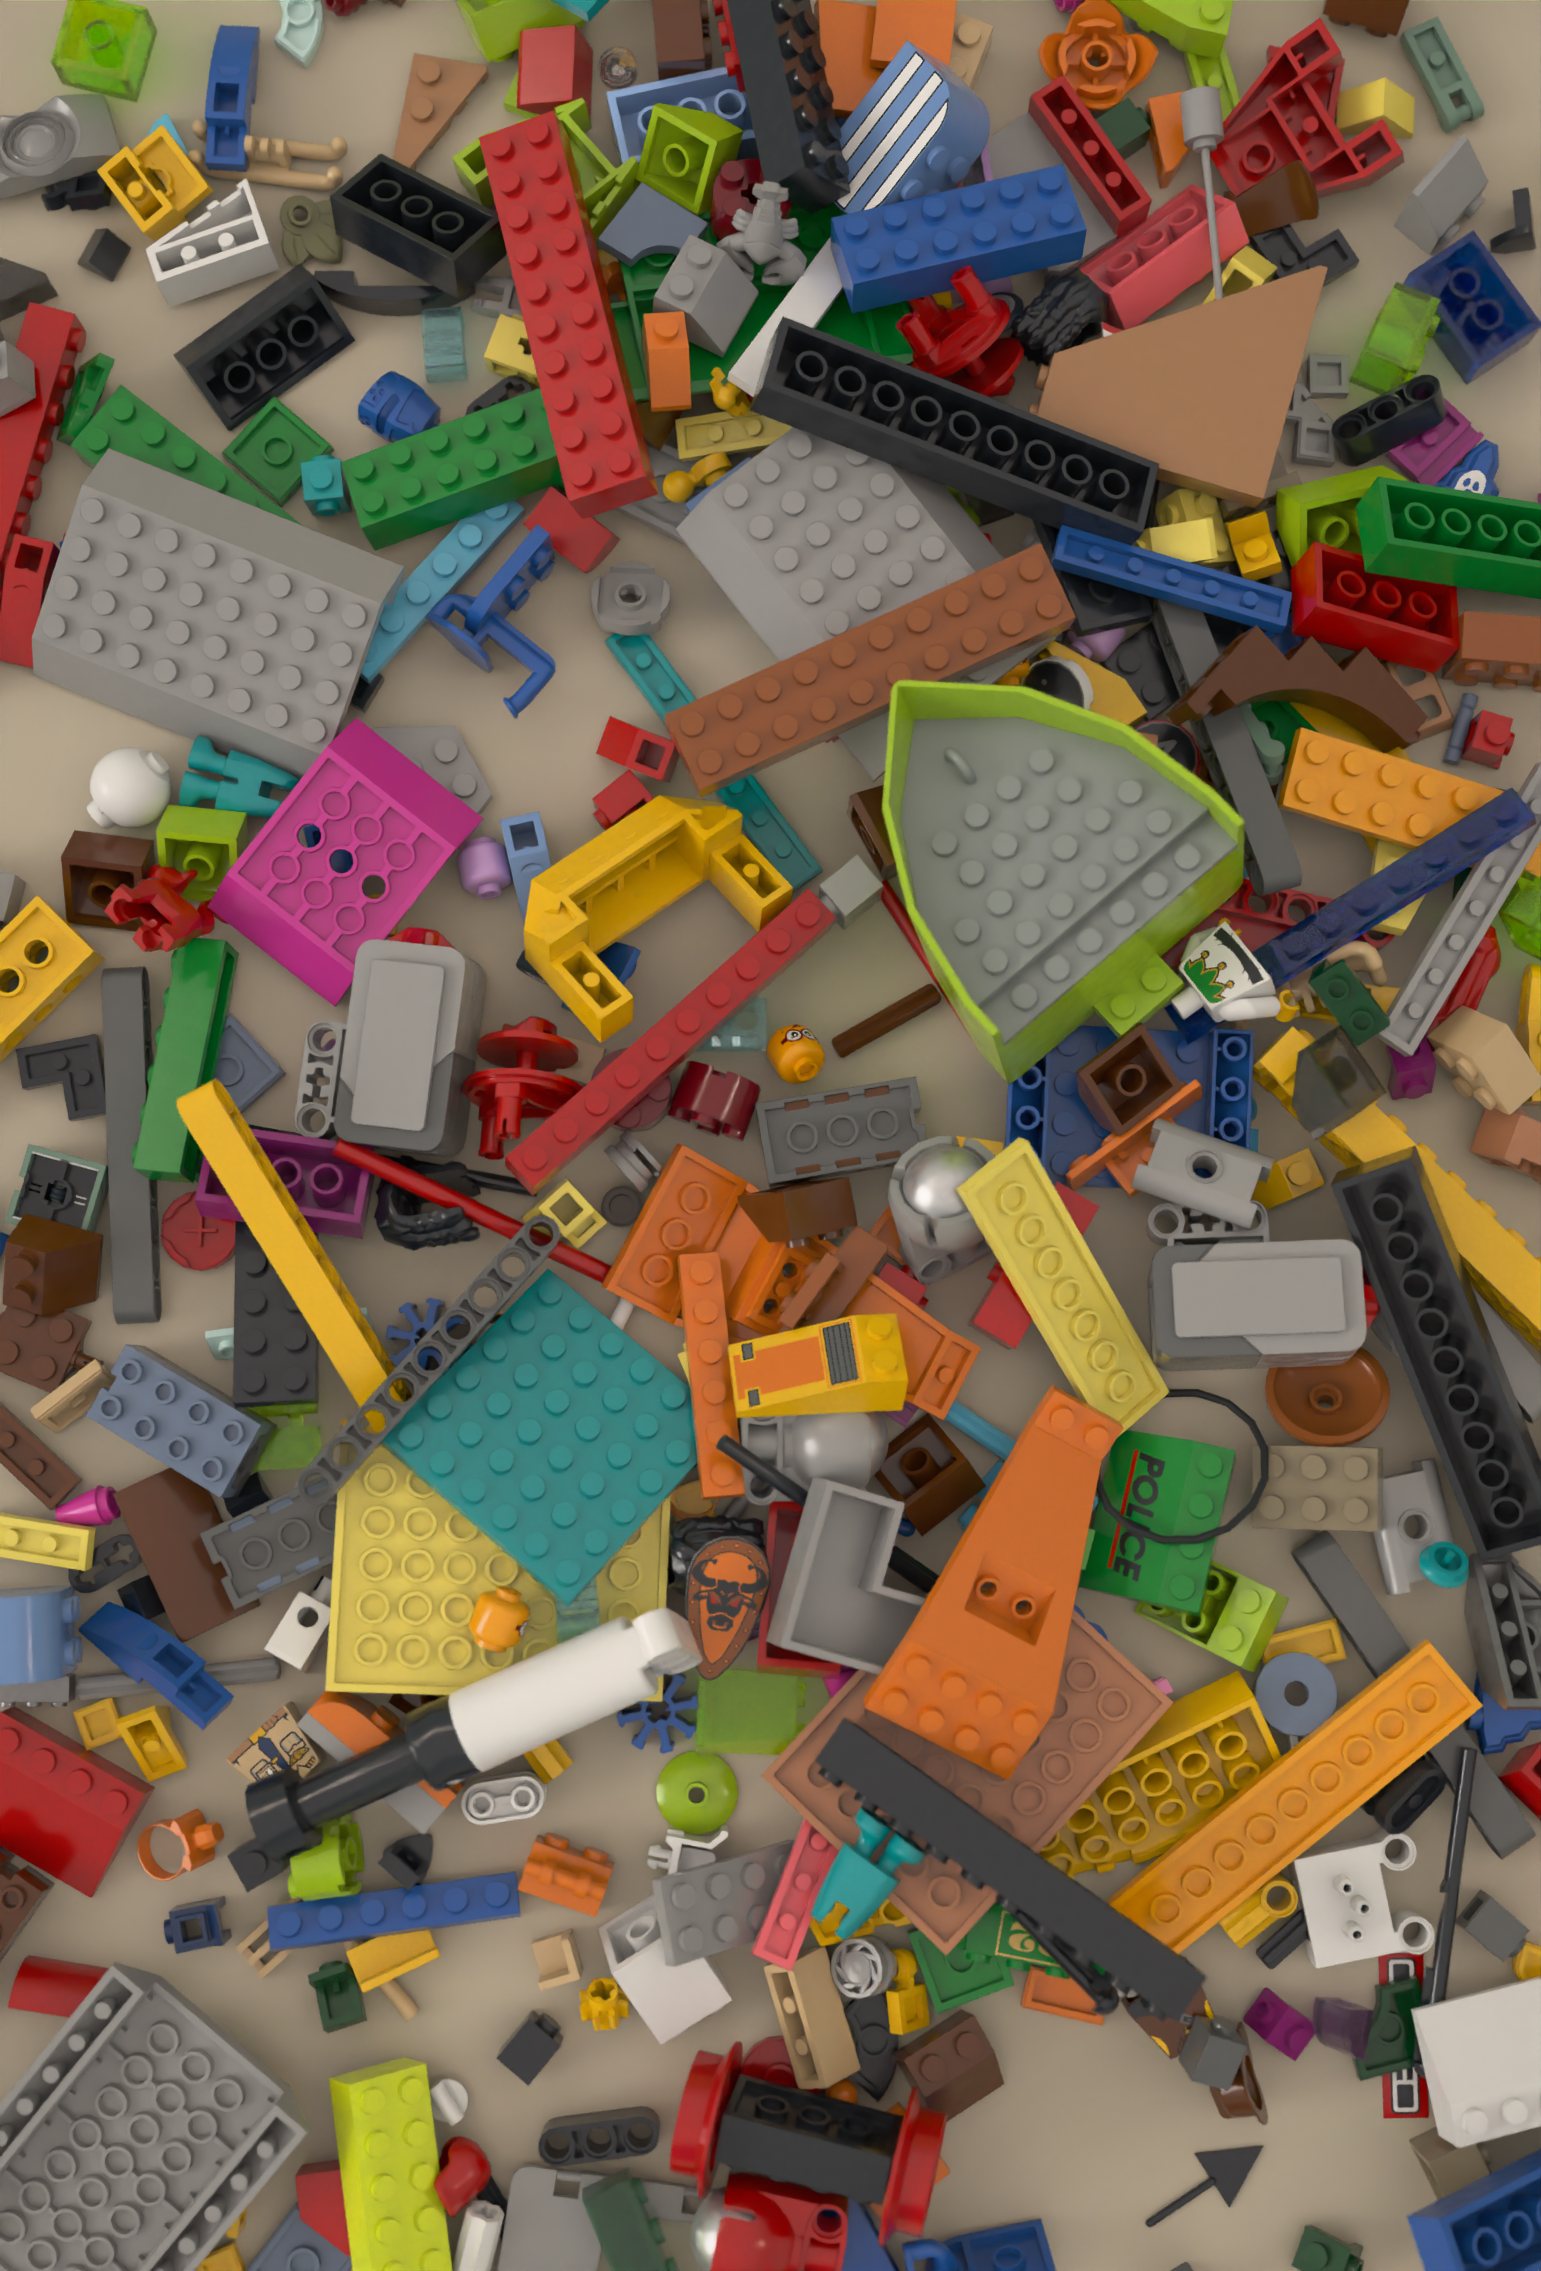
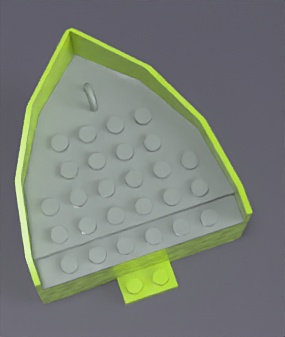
M902 680L895 683L892 687L882 810L911 921L934 976L980 1053L1007 1083H1012L1094 1013L1098 1015L1118 1038L1139 1022L1144 1024L1170 1002V999L1184 990V982L1160 957L1227 901L1243 883L1244 820L1212 788L1130 726L1023 686Z

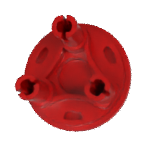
M970 265L962 267L951 277V283L963 299L964 304L955 309H947L944 305H938L932 295L907 300L914 312L904 315L897 322L896 329L900 331L914 352L912 356L914 362L909 366L990 398L1009 395L1016 382L1013 373L1022 361L1024 349L1015 338L997 339L1010 319V308L1003 299L993 298L990 292L987 293Z
M530 1016L515 1026L506 1023L503 1025L502 1031L486 1034L478 1040V1055L491 1064L503 1067L473 1073L466 1077L463 1082V1093L474 1105L479 1107L478 1120L482 1121L478 1156H485V1159L490 1160L503 1159L505 1154L504 1142L505 1139L509 1140V1134H511L512 1139H519L521 1137V1119L547 1120L583 1088L580 1084L567 1077L550 1073L551 1071H556V1069H566L575 1065L578 1061L579 1051L575 1044L557 1036V1027L549 1020Z

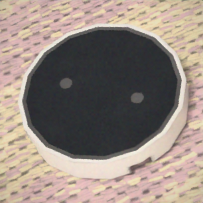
M1051 656L1033 663L1029 668V674L1022 679L1020 686L1031 688L1090 711V703H1093L1094 692L1089 677L1080 665L1072 660L1067 661L1061 658V656Z

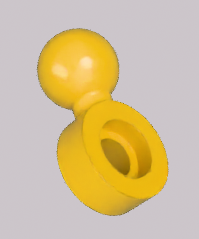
M726 452L713 453L698 461L688 473L675 470L667 474L662 484L663 492L672 502H684L691 497L694 487H709L733 469V466Z

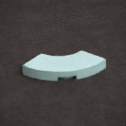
M277 0L282 7L283 16L281 28L274 38L276 46L306 69L315 57L323 35L324 15L321 1Z

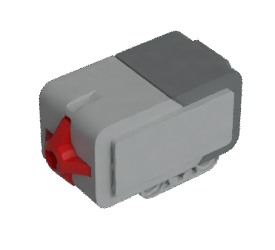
M408 927L388 940L371 939L364 942L358 948L356 954L347 1023L319 1021L313 1024L307 1031L295 1111V1126L298 1132L305 1137L326 1140L333 1138L337 1134L345 1141L374 1146L375 1149L440 1157H453L459 1154L466 1142L471 1104L469 1098L463 1093V1082L466 1077L475 1073L477 1042L480 1035L487 982L483 967L459 952L440 932L432 929ZM333 1031L336 1035L335 1046L329 1051H323L321 1039L325 1033ZM325 1076L330 1078L329 1085H322V1087L317 1085L318 1078H324ZM314 1097L321 1100L323 1098L328 1100V1104L324 1105L313 1102ZM322 1111L325 1116V1125L320 1131L314 1132L310 1126L311 1117L316 1112Z
M1255 1200L1250 1201V1203L1258 1205L1255 1216L1258 1219L1259 1227L1254 1230H1245L1238 1225L1209 1215L1210 1222H1217L1213 1224L1211 1231H1204L1203 1224H1190L1188 1233H1183L1185 1225L1184 1215H1189L1188 1223H1198L1202 1215L1207 1214L1176 1203L1158 1204L1150 1212L1146 1227L1148 1237L1152 1242L1157 1245L1166 1246L1158 1250L1153 1257L1147 1281L1153 1364H1156L1157 1367L1165 1371L1335 1366L1344 1364L1362 1346L1366 1339L1367 1330L1380 1312V1306L1362 1265L1360 1250L1354 1243L1344 1239L1270 1242L1267 1210L1261 1203ZM1160 1216H1169L1176 1222L1177 1228L1172 1233H1161L1156 1229L1154 1221Z

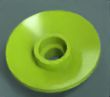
M694 1750L674 1757L664 1767L657 1782L656 1798L663 1817L673 1827L684 1830L685 1833L705 1834L718 1829L730 1818L736 1807L738 1786L732 1769L723 1759L707 1751ZM694 1787H699L704 1791L705 1797L703 1800L695 1802L690 1799L689 1791Z

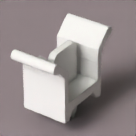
M723 1824L720 1830L707 1837L685 1833L684 1830L668 1827L666 1842L672 1850L660 1848L661 1846L654 1845L650 1846L648 1854L668 1860L648 1856L647 1866L652 1869L657 1867L668 1869V1872L659 1876L663 1877L714 1862L715 1853L713 1851L699 1848L713 1849L728 1837L729 1828L726 1824ZM682 1844L691 1845V1846H696V1847H699V1848H694V1847H689V1846H683Z

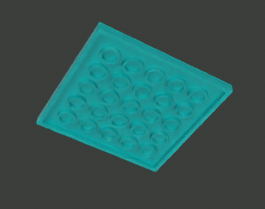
M549 1268L430 1388L381 1443L384 1448L567 1607L575 1601L698 1465L690 1387Z

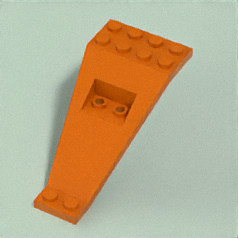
M677 1143L601 1287L672 1325L684 1328L677 1258L681 1254L719 1252L728 1339L730 1344L777 1334L784 1325L778 1320L783 1313L779 1308L784 1299L792 1290L798 1293L807 1280L803 1275L816 1257L822 1259L826 1252L833 1256L838 1247L828 1240H819L818 1235L809 1237V1245L795 1248H786L785 1241L768 1242L738 1204L737 1198L739 1195L760 1190L734 1173L686 1146ZM790 1263L791 1272L784 1276L783 1267L785 1264ZM872 1273L840 1318L853 1315L896 1313L908 1375V1385L904 1401L944 1420L981 1347L946 1328ZM768 1299H772V1308L765 1312L764 1303Z
M1054 1385L1050 1387L1026 1424L911 1627L864 1697L865 1708L1009 1780L1054 1712L1101 1462L1123 1430L1120 1421ZM985 1582L994 1583L990 1589H981L982 1584ZM1022 1600L1029 1601L1027 1606L1023 1608L1016 1607V1604Z

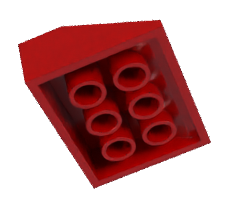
M14 1706L0 1713V1846L92 1898L155 1787L92 1750L86 1751L85 1746Z

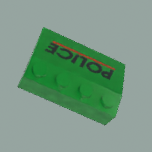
M1126 1430L1115 1440L1111 1447L1103 1487L1111 1505L1134 1526L1162 1536H1196L1221 1526L1236 1461L1235 1450L1197 1441ZM1099 1498L1092 1528L1096 1531L1086 1569L1082 1570L1079 1587L1200 1617L1218 1536L1198 1544H1161L1130 1533L1105 1510Z

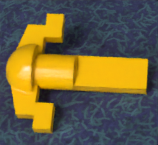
M715 367L711 372L714 378L709 383L715 405L732 417H737L739 414L740 416H745L749 411L743 401H739L736 404L735 399L742 389L729 381L723 386L721 381L726 376L719 367Z

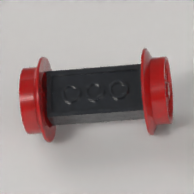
M736 2041L725 2055L704 2050L698 2051L691 2066L679 2107L670 2154V2171L695 2178L699 2198L705 2199L707 2197L719 2163L726 2164L729 2168L737 2171L750 2170L765 2174L778 2182L791 2181L803 2184L820 2193L833 2192L848 2196L861 2204L874 2203L882 2205L887 2191L879 2246L884 2247L895 2231L919 2238L922 2237L937 2173L947 2113L922 2107L918 2087H912L905 2115L901 2116L742 2074L739 2076L743 2045L740 2041Z

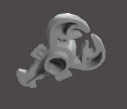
M765 181L763 184L755 183L752 194L759 198L754 207L753 214L737 209L731 223L736 230L741 232L726 236L716 244V247L726 251L750 281L753 280L754 261L759 265L767 263L763 271L762 283L771 286L794 284L803 276L807 258L797 246L787 240L799 235L797 219H781L782 212L779 202L788 200V188H782L779 183Z

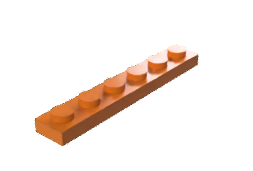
M719 1252L681 1254L677 1258L701 1498L702 1500L743 1497L745 1495L742 1466L716 1448L718 1441L725 1434L740 1444L728 1357L729 1339Z

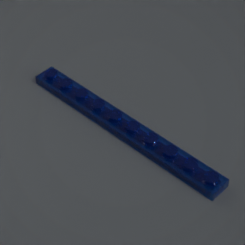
M1511 787L1252 952V955L1272 978L1274 988L1276 989L1536 824V817ZM1172 1004L1164 1008L1187 1044H1190L1226 1021L1215 1022L1204 1007H1201L1185 1020L1181 1018Z

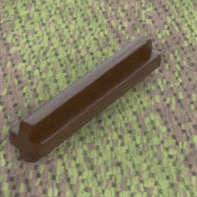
M933 984L925 985L832 1039L834 1050L840 1058L848 1056L939 1004L941 1000L940 994Z

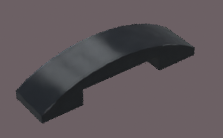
M314 271V277L329 300L352 310L374 315L413 316L427 314L454 306L476 294L475 284L458 299L433 285L359 286L354 271Z

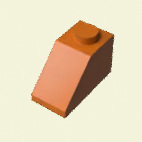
M1185 91L1148 98L1145 112L1150 120L1151 127L1148 140L1160 189L1169 186L1193 150V148H1188L1184 145L1180 95Z
M684 311L643 314L641 343L651 412L691 409L689 344Z

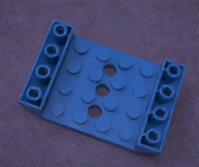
M1080 1025L1021 1077L1012 1083H1008L1005 1148L1018 1138L1027 1140L1052 1184L1058 1181L1068 1186L1066 1174L1069 1172V1166L1080 1156L1088 1154L1090 1157L1101 1149L1103 1140L1112 1134L1098 1125L1080 1097L1076 1076L1078 1069L1118 1039L1109 1027ZM1214 1028L1207 1033L1147 1029L1180 1083L1185 1082L1188 1085L1197 1079L1202 1085V1098L1173 1118L1174 1122L1183 1127L1250 1150L1255 1031ZM1106 1168L1082 1185V1187L1122 1189ZM1205 1168L1193 1170L1200 1178H1210L1213 1176Z

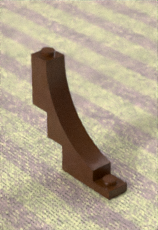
M1257 625L1236 637L1166 714L1177 727L1189 719L1197 722L1208 712L1215 717L1229 709L1249 703L1263 701L1299 703L1320 709L1343 720L1367 737L1382 753H1387L1397 747L1404 750L1413 744L1421 734L1418 729L1428 718L1366 646L1347 656L1337 665L1318 642L1310 636L1291 647L1283 655Z

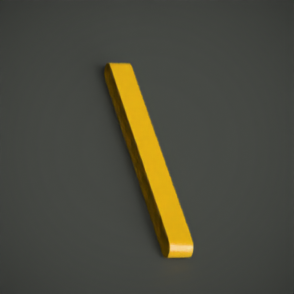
M214 1079L177 1098L176 1104L181 1118L359 1407H361L396 1368L221 1082ZM404 1380L396 1381L390 1387V1396L397 1402H406L413 1396ZM372 1411L365 1415L376 1434L384 1429L386 1420L381 1413Z

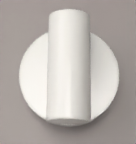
M443 2078L436 2081L429 2088L434 2118L439 2121L448 2122L450 2126H453L465 2116L464 2112L468 2106L469 2097L465 2086L460 2081L453 2078Z

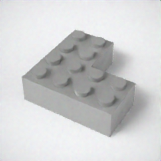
M813 1477L766 1641L783 1648L879 1675L908 1632L926 1600L919 1596L882 1586L905 1503L830 1480Z

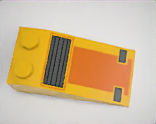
M896 1313L853 1315L728 1345L736 1418L903 1410L908 1375Z

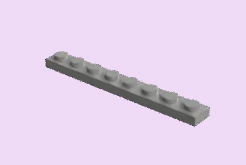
M1541 762L1536 763L1385 1013L1390 1019V1025L1375 1036L1405 1057L1414 1054L1541 841Z

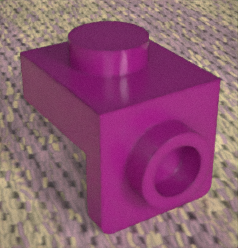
M1426 1035L1422 1038L1414 1054L1408 1057L1403 1056L1386 1044V1050L1392 1064L1388 1083L1392 1100L1402 1098L1416 1099L1425 1094L1432 1093L1437 1064Z
M1267 1987L1263 1989L1243 2017V2021L1262 2039L1294 2061L1297 2060L1319 2029V2026L1287 2004Z

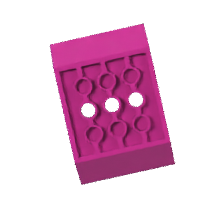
M355 718L323 750L231 867L209 903L208 908L336 1007L352 987L358 948L364 942L371 939H387L457 849H461L484 818L358 718ZM308 824L316 825L321 832L319 844L312 848L304 847L299 841L300 830ZM338 850H347L352 854L353 866L346 873H337L332 868L331 858ZM372 875L382 877L386 884L384 894L376 899L366 896L363 890L364 881Z

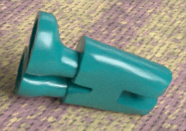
M197 736L188 757V768L197 772L217 773L223 775L225 779L218 782L186 771L181 783L179 806L197 807L202 799L216 800L215 809L247 812V816L271 818L283 803L279 800L269 799L272 788L291 792L300 780L276 766L232 749L228 758L221 756L214 751L213 744L209 738Z
M862 1806L855 1814V1822L860 1829V1836L855 1846L847 1841L844 1842L822 1883L810 1914L811 1917L821 1923L825 1916L834 1908L836 1900L849 1908V1912L844 1914L841 1924L834 1933L844 1941L851 1937L876 1912L900 1883V1880L893 1874L895 1870L903 1863L917 1865L927 1855L926 1851L915 1841L905 1837L896 1830L879 1860L873 1863L870 1860L871 1855L888 1836L893 1827L881 1816L872 1813Z

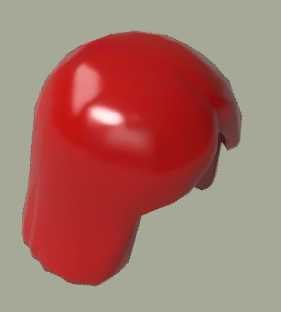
M463 2136L452 2137L444 2144L442 2156L438 2159L440 2173L434 2181L437 2196L443 2204L445 2212L451 2218L455 2217L463 2207L483 2190L491 2177V2164L486 2153L479 2144Z

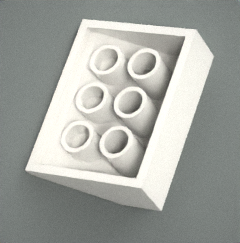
M1541 1976L1411 2009L1438 2135L1457 2148L1541 2126Z

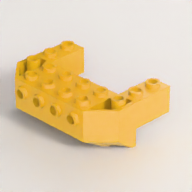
M659 795L531 880L524 925L525 959L600 1043L633 1021L634 997L596 956L597 954L708 879L757 932L762 930L791 904L793 887L741 833L743 815L739 810L717 801Z

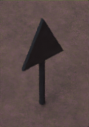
M1263 2145L1194 2153L1209 2178L1147 2219L1146 2225L1153 2227L1213 2185L1216 2186L1230 2208L1260 2154Z

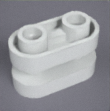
M530 1769L483 1776L472 1782L465 1791L461 1802L462 1811L470 1822L477 1825L530 1818L542 1808L548 1795V1785L544 1784L537 1773Z

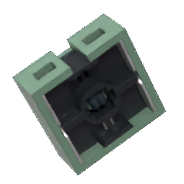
M28 1144L19 1176L24 1177L21 1191L14 1190L5 1222L18 1225L24 1214L27 1213L95 1232L109 1187L108 1166Z

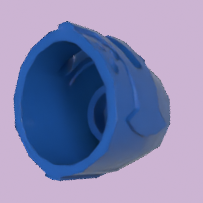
M389 371L381 376L367 391L358 406V419L360 423L392 443L439 426L441 421V408L425 390L414 381L395 371Z

